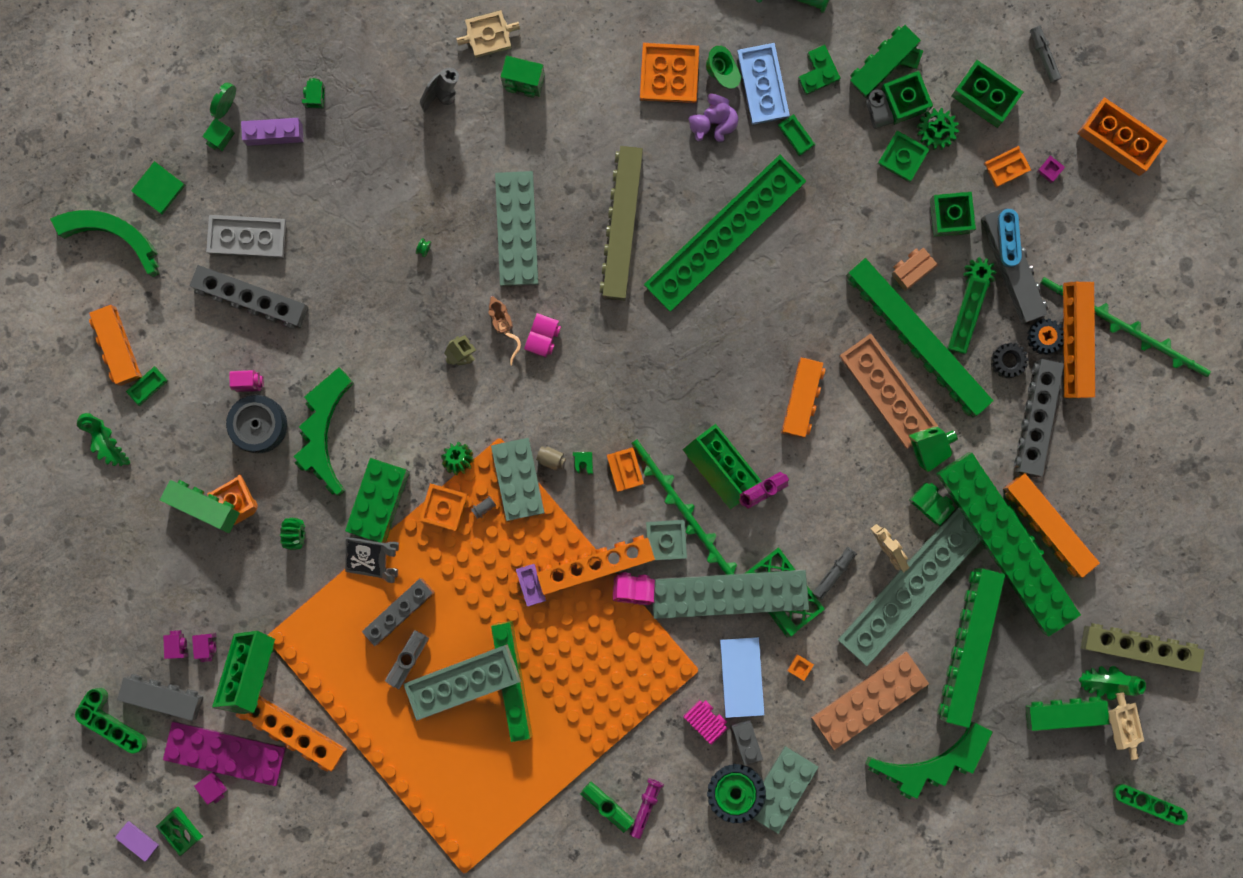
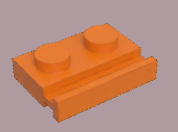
M1019 146L984 163L996 188L1031 171Z
M633 447L607 455L617 492L644 484Z

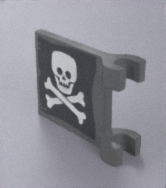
M347 537L345 572L379 577L389 583H394L395 577H398V569H386L387 555L396 556V551L399 550V543H380Z

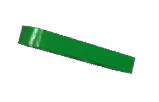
M1118 784L1113 789L1115 799L1176 825H1183L1187 821V812L1181 807L1125 784ZM1125 788V792L1131 794L1132 797L1122 796L1121 798L1119 791H1123ZM1140 795L1146 798V803L1143 806H1138L1136 802L1137 797ZM1157 803L1164 805L1162 813L1158 814L1155 812L1154 808ZM1169 810L1175 813L1179 812L1181 818L1176 819V817L1168 814Z

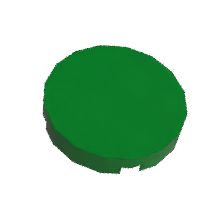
M229 82L221 85L220 90L222 91L219 94L216 93L212 99L210 113L216 119H221L225 116L235 99L236 87Z

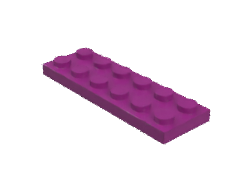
M173 721L163 760L277 786L287 747Z

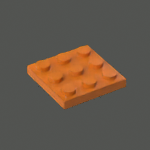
M643 43L640 100L696 103L699 46Z

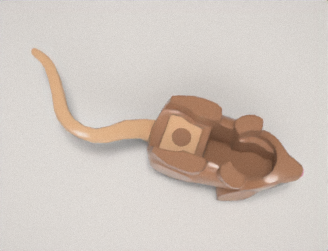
M491 296L488 313L492 318L496 331L504 333L509 338L517 341L518 346L510 359V365L512 366L513 359L521 348V342L517 336L510 333L513 324L507 312L508 309L501 301Z

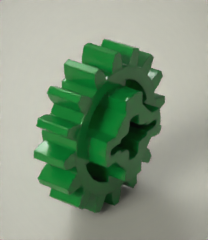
M935 108L932 109L931 113L927 111L924 114L925 117L922 116L919 121L921 123L917 125V128L921 129L917 135L923 136L920 142L926 141V147H929L930 144L933 145V150L937 146L941 150L944 149L945 145L949 147L952 144L951 141L956 140L957 137L955 135L959 133V130L955 129L959 122L953 121L956 116L950 117L949 110L943 113V108H940L939 112ZM936 118L934 122L927 123L930 119ZM936 126H939L940 132H937ZM949 135L946 139L940 140L942 136Z

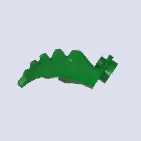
M84 413L79 416L77 427L91 434L90 450L92 453L98 451V460L105 457V464L108 465L112 461V466H116L118 463L119 466L130 464L129 457H125L126 453L121 452L122 448L115 446L117 440L110 437L112 434L111 429L104 426L103 420L94 417L90 413Z
M1103 666L1099 667L1098 672L1091 668V673L1089 670H1086L1079 678L1081 687H1084V690L1089 689L1090 694L1097 690L1096 695L1100 697L1106 693L1109 700L1116 699L1117 693L1124 692V695L1138 696L1142 695L1146 690L1144 679H1141L1139 676H1127L1116 666H1111L1108 672Z

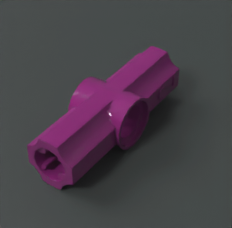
M778 472L740 494L739 501L741 505L749 509L789 486V478L786 474Z

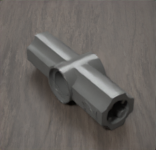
M414 630L404 649L398 655L397 661L385 682L397 689L401 688L429 640L426 635ZM405 654L410 655L412 658L410 665H406L402 661Z

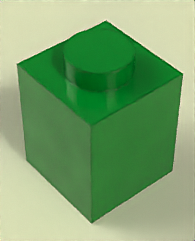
M215 118L202 137L207 141L205 144L213 150L218 148L223 151L235 132Z

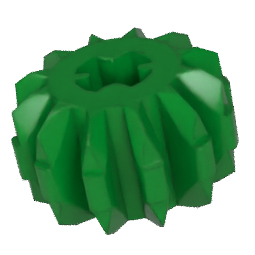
M978 257L976 262L972 259L969 261L970 265L964 267L968 272H965L963 277L970 278V275L979 277L980 275L977 276L976 272L980 270L983 276L979 278L994 282L995 278L993 275L997 271L991 270L994 267L993 263L987 265L988 259L982 262V259Z
M457 442L456 446L450 443L449 449L444 448L446 454L441 455V459L443 460L442 465L448 473L453 472L455 475H458L461 471L465 474L466 468L471 469L470 463L474 462V458L472 457L473 452L469 449L468 445H462L460 442Z
M291 517L285 518L280 529L282 547L288 550L301 549L304 545L306 533L303 520Z

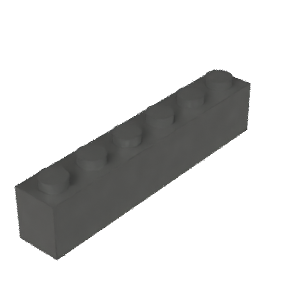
M1003 208L985 215L981 218L1020 322L1025 324L1047 315L1048 307L1045 300H1042L1040 296L1041 288L1037 282L1035 283L1033 278L1034 270L1031 265H1028L1026 260L1027 252L1024 247H1021L1022 258L1016 266L1007 267L1001 261L998 216L1003 210L1007 209ZM1005 217V222L1010 223V218ZM1006 236V240L1011 242L1012 238L1010 236ZM1009 254L1007 258L1012 261L1013 256Z

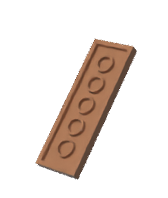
M869 334L839 356L906 449L912 446L909 435L932 427H938L872 334Z
M905 651L811 718L833 750H835L926 687L929 683L908 652Z

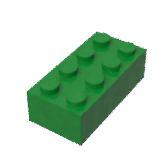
M370 458L345 531L376 542L386 543L410 471Z

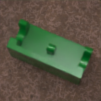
M573 452L577 472L580 473V466L584 469L586 464L588 475H593V453Z

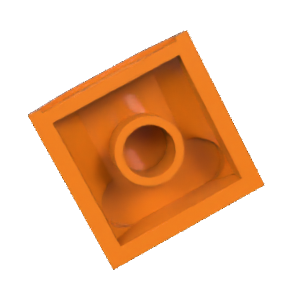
M238 475L235 479L207 493V495L211 494L218 497L219 503L223 504L226 501L235 506L234 510L240 512L234 525L252 516L258 507L242 475Z

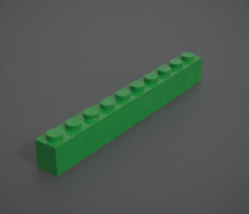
M866 258L846 275L848 278L847 282L861 292L860 296L865 302L869 301L872 304L873 311L886 320L885 324L890 330L897 332L899 335L898 339L912 349L910 352L916 359L920 358L924 363L923 367L930 374L933 373L937 377V383L941 387L948 389L950 392L949 396L963 406L961 409L967 416H977L994 401Z

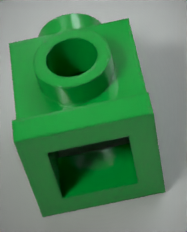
M310 78L307 81V86L303 88V97L306 99H302V104L305 108L324 109L325 85L319 79Z

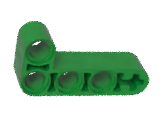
M104 688L89 690L76 709V720L129 753L134 754L144 750L147 747V739L143 734L102 710L108 700V692ZM95 692L100 695L99 702L94 700ZM85 709L90 712L88 719L83 715ZM101 719L106 721L105 729L100 726ZM117 729L123 732L121 739L116 735ZM135 740L138 741V742H137L138 747H135V744H136V743L133 742V741H135Z

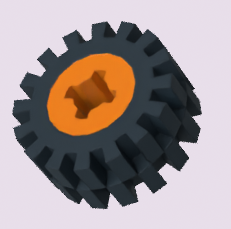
M1042 319L1036 322L1027 333L1029 334L1027 340L1030 341L1028 343L1029 346L1033 347V351H1038L1037 353L1039 354L1044 353V355L1058 350L1063 345L1062 341L1064 340V330H1061L1062 325H1058L1056 320L1051 321V319Z

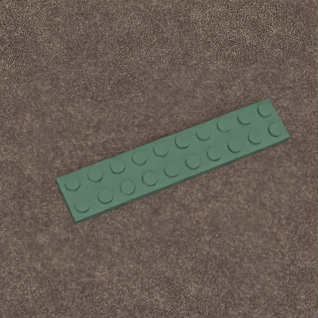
M958 507L907 562L909 569L904 573L900 570L837 639L865 666L870 664L980 542V539Z

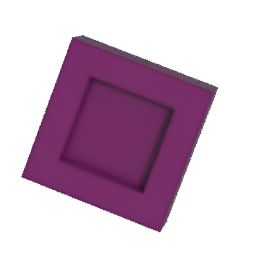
M1050 155L1037 172L1052 183L1065 167Z

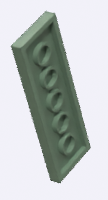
M533 171L495 173L500 286L538 285Z
M507 644L404 683V687L415 718L420 720L519 683L521 679Z

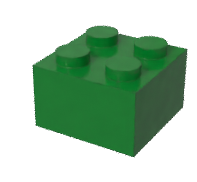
M506 55L501 73L503 88L510 93H516L517 91L524 93L527 97H540L545 78L544 65Z
M919 71L885 83L881 88L892 111L894 125L924 114L927 111L929 112L933 107Z
M972 192L932 196L930 199L933 237L971 234L976 230Z

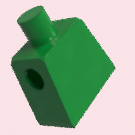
M932 427L909 435L918 464L926 472L931 471L951 457L952 451L949 444L958 440L953 430L945 433L939 427Z

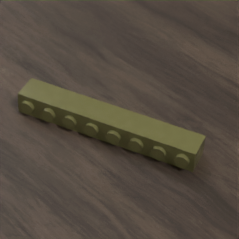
M620 146V151H616L615 163H618V169L613 171V181H616L615 189H611L610 200H614L613 207H609L608 218L612 220L611 226L607 225L606 237H609V245L605 244L604 256H607V263L602 265V274L605 275V280L600 283L599 293H603V299L626 301L643 148Z

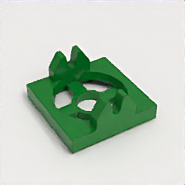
M180 807L175 808L156 826L179 856H182L203 838V835L191 823ZM172 819H177L181 826L175 825ZM174 829H177L180 832L181 837H179L175 833ZM185 830L190 835V842L185 837Z

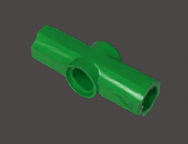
M592 781L580 792L581 796L623 833L635 821L615 803L613 798L606 795ZM605 802H609L613 808L607 812L602 809V805Z

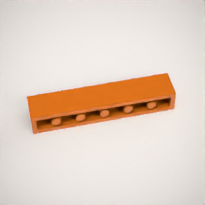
M1076 281L1063 283L1064 398L1095 397L1094 282Z
M1025 473L1020 474L1003 488L1006 492V498L1010 502H1015L1018 506V512L1023 517L1029 519L1031 528L1035 532L1039 531L1043 536L1042 541L1048 547L1054 549L1056 558L1060 562L1064 561L1068 566L1067 571L1073 577L1083 578L1100 564Z

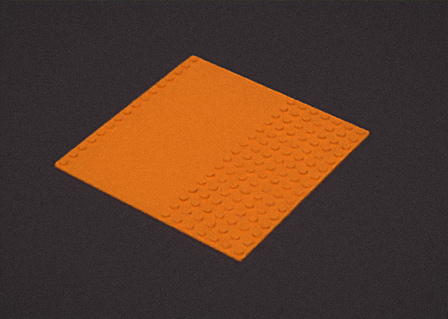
M499 438L495 440L491 445H496L505 442ZM491 445L474 458V462L470 463L471 469L466 468L465 474L460 471L458 475H454L442 486L468 494L457 531L420 521L423 502L389 532L386 543H399V550L396 551V556L387 555L386 569H398V577H395L394 583H389L379 577L345 572L344 569L268 634V636L275 639L273 646L278 654L462 873H467L698 672L696 665L660 623L654 619V616L644 605L613 601L614 578L618 575L616 572L545 594L546 601L527 607L516 569L535 564L537 572H540V567L551 564L553 568L559 566L558 562L565 559H570V562L578 560L577 556L588 553L589 556L596 554V549L540 483L539 488L545 513L506 521ZM490 496L496 507L482 515L483 518L477 519L471 511L474 508L473 505L477 506ZM592 559L590 566L592 569L598 570L601 567V562L598 559ZM578 564L574 565L572 573L576 576L581 575L582 567ZM557 570L554 572L553 577L556 581L560 582L563 580L564 574L562 571ZM422 578L435 593L381 643L374 646L362 631L417 580ZM513 621L533 736L527 740L511 742L502 689L416 720L404 683L495 649L491 625ZM414 630L426 635L429 640L401 688L397 689L385 682V679L397 661L398 655L404 649ZM405 654L402 661L404 664L410 665L412 658L410 655Z

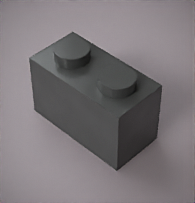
M746 720L731 725L743 764L748 765L763 760L751 721Z

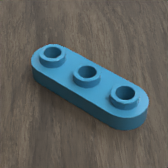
M1005 209L998 216L1001 261L1005 266L1014 267L1022 258L1019 217L1015 210ZM1009 217L1010 223L1005 222L1004 218ZM1006 236H1010L1012 241H1007ZM1009 254L1013 256L1012 261L1007 258Z

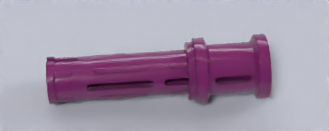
M651 778L647 780L648 785L645 793L641 796L642 803L629 834L637 839L642 838L651 810L658 803L657 797L660 789L664 787L663 783Z

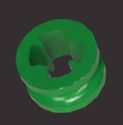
M422 238L416 248V254L421 253L422 257H426L432 242H426Z

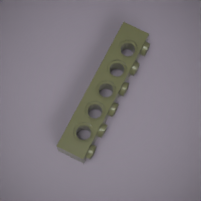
M1091 623V627L1084 626L1081 649L1200 673L1205 651L1204 649H1199L1198 644L1186 642V646L1179 645V640L1168 638L1167 642L1160 641L1159 636L1148 634V638L1141 637L1139 632L1129 631V634L1122 633V629L1110 627V630H1105L1103 625ZM1106 634L1108 641L1103 645L1101 637ZM1123 638L1127 641L1125 648L1120 646V641ZM1142 642L1146 645V649L1143 652L1139 649V645ZM1161 646H1163L1165 649V652L1162 656H1160L1158 653V649ZM1180 650H1182L1184 653V656L1181 660H1179L1177 656Z

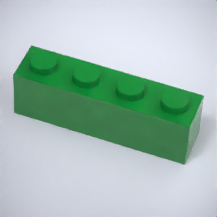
M906 25L902 28L898 26L891 33L893 37L888 42L884 40L877 48L879 51L875 55L870 54L864 61L865 65L861 69H855L850 75V83L865 98L921 43V40Z
M178 480V482L169 481L160 501L222 531L231 532L240 512L234 510L235 506L226 501L223 504L219 503L218 497L211 494L208 497L204 496V491L196 487L190 489L188 488L189 484Z
M1100 696L1089 697L1087 701H1082L1081 698L1069 699L1070 702L1063 703L1062 700H1050V704H1043V701H1033L1031 705L1025 706L1027 729L1037 731L1110 725L1108 701L1102 700Z

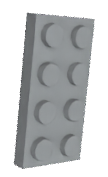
M209 215L206 253L284 258L286 220Z

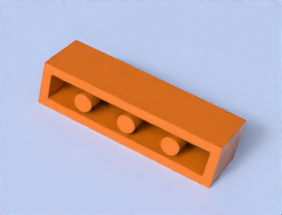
M108 305L90 312L91 319H89L92 329L96 330V342L99 347H102L104 352L102 358L111 371L109 372L111 381L122 386L140 379L142 375L117 308L113 305Z
M802 357L799 359L781 433L799 438H805L806 434H810L812 424L809 423L810 416L814 417L816 405H813L815 397H819L821 387L818 386L819 379L823 380L825 374L822 362Z

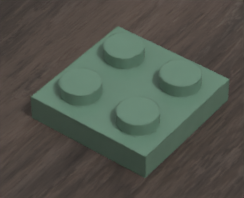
M685 520L646 522L647 538H649L655 560L687 558Z

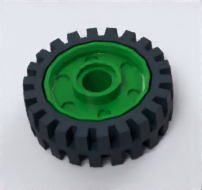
M740 764L728 765L718 770L712 776L708 784V803L712 811L724 821L744 823L752 820L761 812L766 800V788L760 775L752 768ZM735 788L741 791L739 799H734L732 796V791Z

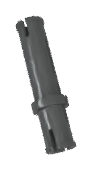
M1041 26L1032 28L1030 33L1036 45L1034 48L1039 52L1050 83L1056 82L1062 76L1049 48L1050 43L1046 40Z
M847 546L838 560L834 561L835 564L813 593L823 600L840 575L847 571L848 565L857 553Z

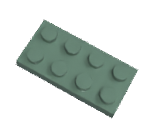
M529 438L491 445L506 521L545 513Z
M784 746L763 781L766 788L765 804L761 812L753 819L779 834L817 771L818 766Z

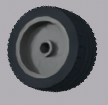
M250 395L238 400L228 412L226 419L227 432L232 442L240 449L251 453H265L275 449L280 445L287 433L288 424L284 410L277 402L262 395Z

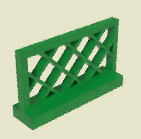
M778 547L743 574L756 573L755 570L759 567H766L767 572H770L771 568L780 571H793L795 568ZM776 554L782 560L781 567L771 566L772 557ZM808 586V596L811 598L808 601L814 602L818 608L814 613H808L806 610H802V612L795 610L768 612L786 638L793 636L800 628L825 610ZM792 613L802 614L801 623L797 626L791 621Z

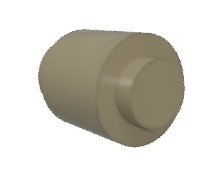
M542 446L536 460L541 465L557 471L559 468H563L566 458H564V453L548 446L546 448Z

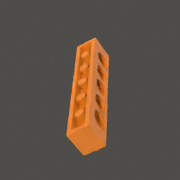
M641 535L632 538L633 542L629 544L622 541L614 544L615 548L607 550V547L595 550L596 554L591 556L588 553L578 555V560L570 562V559L559 561V566L553 568L551 564L540 567L541 571L537 572L543 595L655 560L649 538L644 539V536ZM630 547H635L638 550L636 558H630L627 555V550ZM611 553L619 555L620 560L617 564L609 562V555ZM592 559L600 560L601 567L598 570L591 568L590 562ZM576 564L582 567V573L579 576L572 573V567ZM557 570L562 571L564 574V578L560 582L556 581L553 577L554 572Z
M260 695L257 705L260 710L259 716H254L252 713H236L235 716L243 721L247 719L252 722V726L255 729L268 732V736L273 740H281L286 743L285 747L292 751L297 750L302 753L301 756L310 762L314 760L319 764L318 767L326 772L329 770L332 772L347 750ZM270 716L276 719L275 726H271L268 723ZM286 726L291 727L293 730L291 737L285 734ZM302 737L309 739L310 744L308 747L302 745ZM318 747L325 748V757L318 754Z

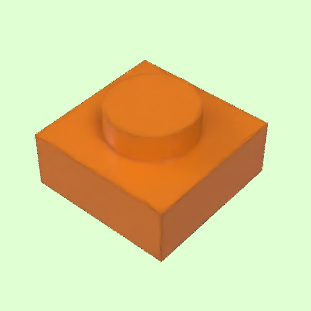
M796 654L787 671L805 681L814 664Z

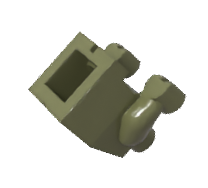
M466 335L460 338L457 336L447 345L444 354L447 357L446 362L448 364L465 365L471 364L475 360L471 354L476 349L469 343L470 341Z

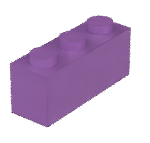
M299 118L241 121L242 141L247 146L304 142L303 123Z

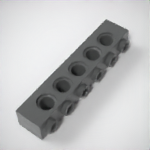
M197 265L190 283V287L195 289L194 293L204 297L206 294L212 295V299L220 303H223L224 300L230 302L229 306L241 309V307L247 308L248 313L256 316L261 313L266 315L265 319L275 323L277 320L284 322V326L294 329L295 326L301 328L308 310L306 304ZM212 281H216V282H217L216 288L210 290V289H209L210 283H211ZM234 287V294L227 296V290ZM252 294V300L249 303H245V296ZM269 300L270 307L263 309L262 304ZM283 307H288V313L285 316H281L280 310Z
M1040 359L1033 364L1032 374H1034L1033 382H1030L1028 388L1030 398L1025 404L1027 414L1026 419H1023L1021 424L1023 435L1022 438H1019L1017 448L1020 450L1019 455L1016 456L1014 461L1015 473H1025L1034 477L1043 476L1064 363ZM1042 376L1048 378V385L1042 384ZM1039 394L1044 396V404L1038 402L1037 397ZM1035 413L1041 415L1040 423L1034 420ZM1032 431L1038 435L1036 442L1030 438ZM1028 450L1034 453L1033 460L1027 458Z

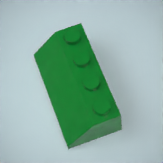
M716 424L682 449L730 510L740 503L739 499L742 492L762 482Z
M259 631L234 634L212 708L239 714L254 713L258 705L260 691L263 687L265 673L268 670L269 659L274 649V638Z

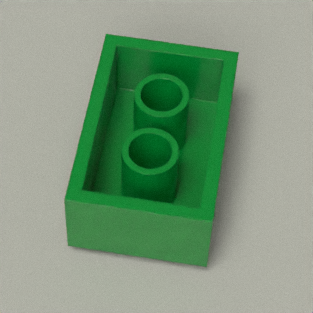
M976 60L951 97L998 128L1024 91L979 60Z

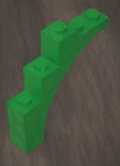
M340 367L304 396L307 400L306 406L312 412L314 410L316 412L303 422L299 428L302 430L300 432L301 436L306 441L310 440L311 442L293 456L297 460L295 464L301 471L305 469V471L310 472L314 468L313 473L315 476L327 483L325 486L332 495L336 494L339 496L346 490L337 479L331 466L328 452V432L337 404L354 384Z
M971 721L970 727H967L964 734L953 746L929 760L913 764H894L882 762L868 756L865 764L870 766L868 770L877 775L882 772L887 775L886 779L893 783L899 781L896 788L901 791L900 795L910 800L911 797L918 799L927 778H929L927 782L938 787L939 784L946 786L955 765V770L965 775L967 771L973 774L993 731Z

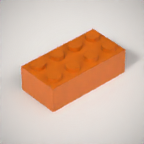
M1105 97L1096 105L1077 133L1138 176H1141L1149 169L1168 141Z

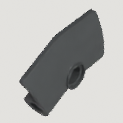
M445 68L430 80L419 102L424 113L436 97L444 105H450L454 102L456 94L454 87L459 79V74L455 69Z

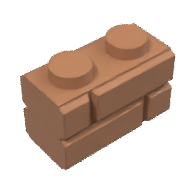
M916 248L908 255L910 259L905 263L901 260L893 267L895 270L891 274L904 291H907L938 266L925 248H922L920 251Z

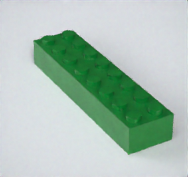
M974 568V571L970 572L968 582L971 584L964 596L966 605L965 609H962L960 613V620L962 622L955 634L957 643L956 647L953 646L951 651V658L953 660L946 672L948 681L947 685L944 684L942 689V696L944 698L943 702L939 704L937 711L939 719L945 722L970 727L1005 574L982 568Z

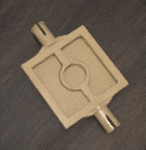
M502 10L465 20L467 36L456 39L458 46L470 43L475 58L511 49L509 32L520 30L519 22L507 25L503 18Z
M877 524L873 526L871 530L881 549L890 558L894 568L904 573L909 569V566L906 562L908 558L902 551V546L896 539L894 541L891 539L892 536L885 528L883 529Z
M1124 692L1117 693L1118 706L1108 711L1109 721L1114 734L1113 739L1117 750L1128 748L1130 760L1139 759L1136 747L1144 741L1137 706L1136 703L1126 704Z

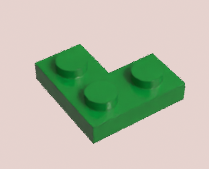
M826 45L807 53L814 70L798 77L805 95L840 81L841 77Z

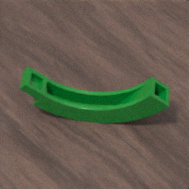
M78 210L50 218L57 234L64 239L87 231H103L123 238L135 250L147 274L151 277L159 274L157 270L159 265L153 257L158 253L153 245L139 230L119 217L100 211Z

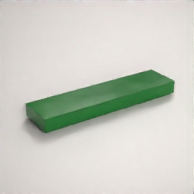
M970 275L947 349L963 354L967 353L990 282L989 280Z

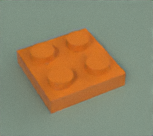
M430 483L419 520L457 531L468 494Z

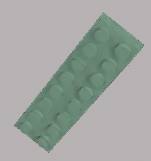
M806 570L654 579V619L809 610Z

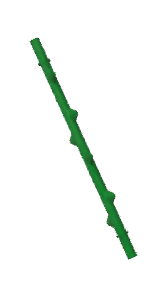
M1045 277L1042 278L1040 284L1053 290L1057 295L1063 296L1062 285H1058ZM1105 303L1099 307L1094 305L1095 315L1110 323V332L1114 333L1122 329L1141 340V350L1145 351L1154 347L1173 358V367L1175 369L1184 364L1188 369L1191 368L1205 377L1210 375V370L1196 363L1195 360H1191L1171 349V339L1168 338L1159 342L1141 332V322L1137 321L1129 325L1109 314V304Z
M636 439L631 444L641 456V460L647 465L643 474L656 477L667 493L664 501L665 504H675L689 523L685 531L686 534H697L710 552L707 558L708 563L717 562L726 575L734 574L737 564L735 562L726 563L713 545L716 534H705L692 515L695 506L693 504H684L672 488L671 484L674 476L663 475L651 459L650 454L646 452L638 439Z

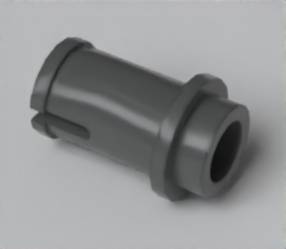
M488 496L477 506L473 505L474 508L471 511L477 519L483 518L482 515L496 507V504Z

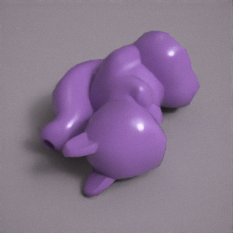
M710 93L707 99L710 106L704 111V115H692L688 118L690 129L695 133V139L701 141L704 135L709 132L711 124H719L714 131V137L718 142H723L725 140L723 135L732 133L736 129L739 121L738 115L729 106L730 100Z

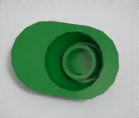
M724 46L713 47L706 61L708 74L717 79L723 87L728 89L737 87L741 81V75L733 56Z

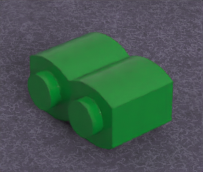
M923 483L909 501L936 526H940L955 510L952 506L953 501L947 496L942 497L938 493L939 489L934 484Z

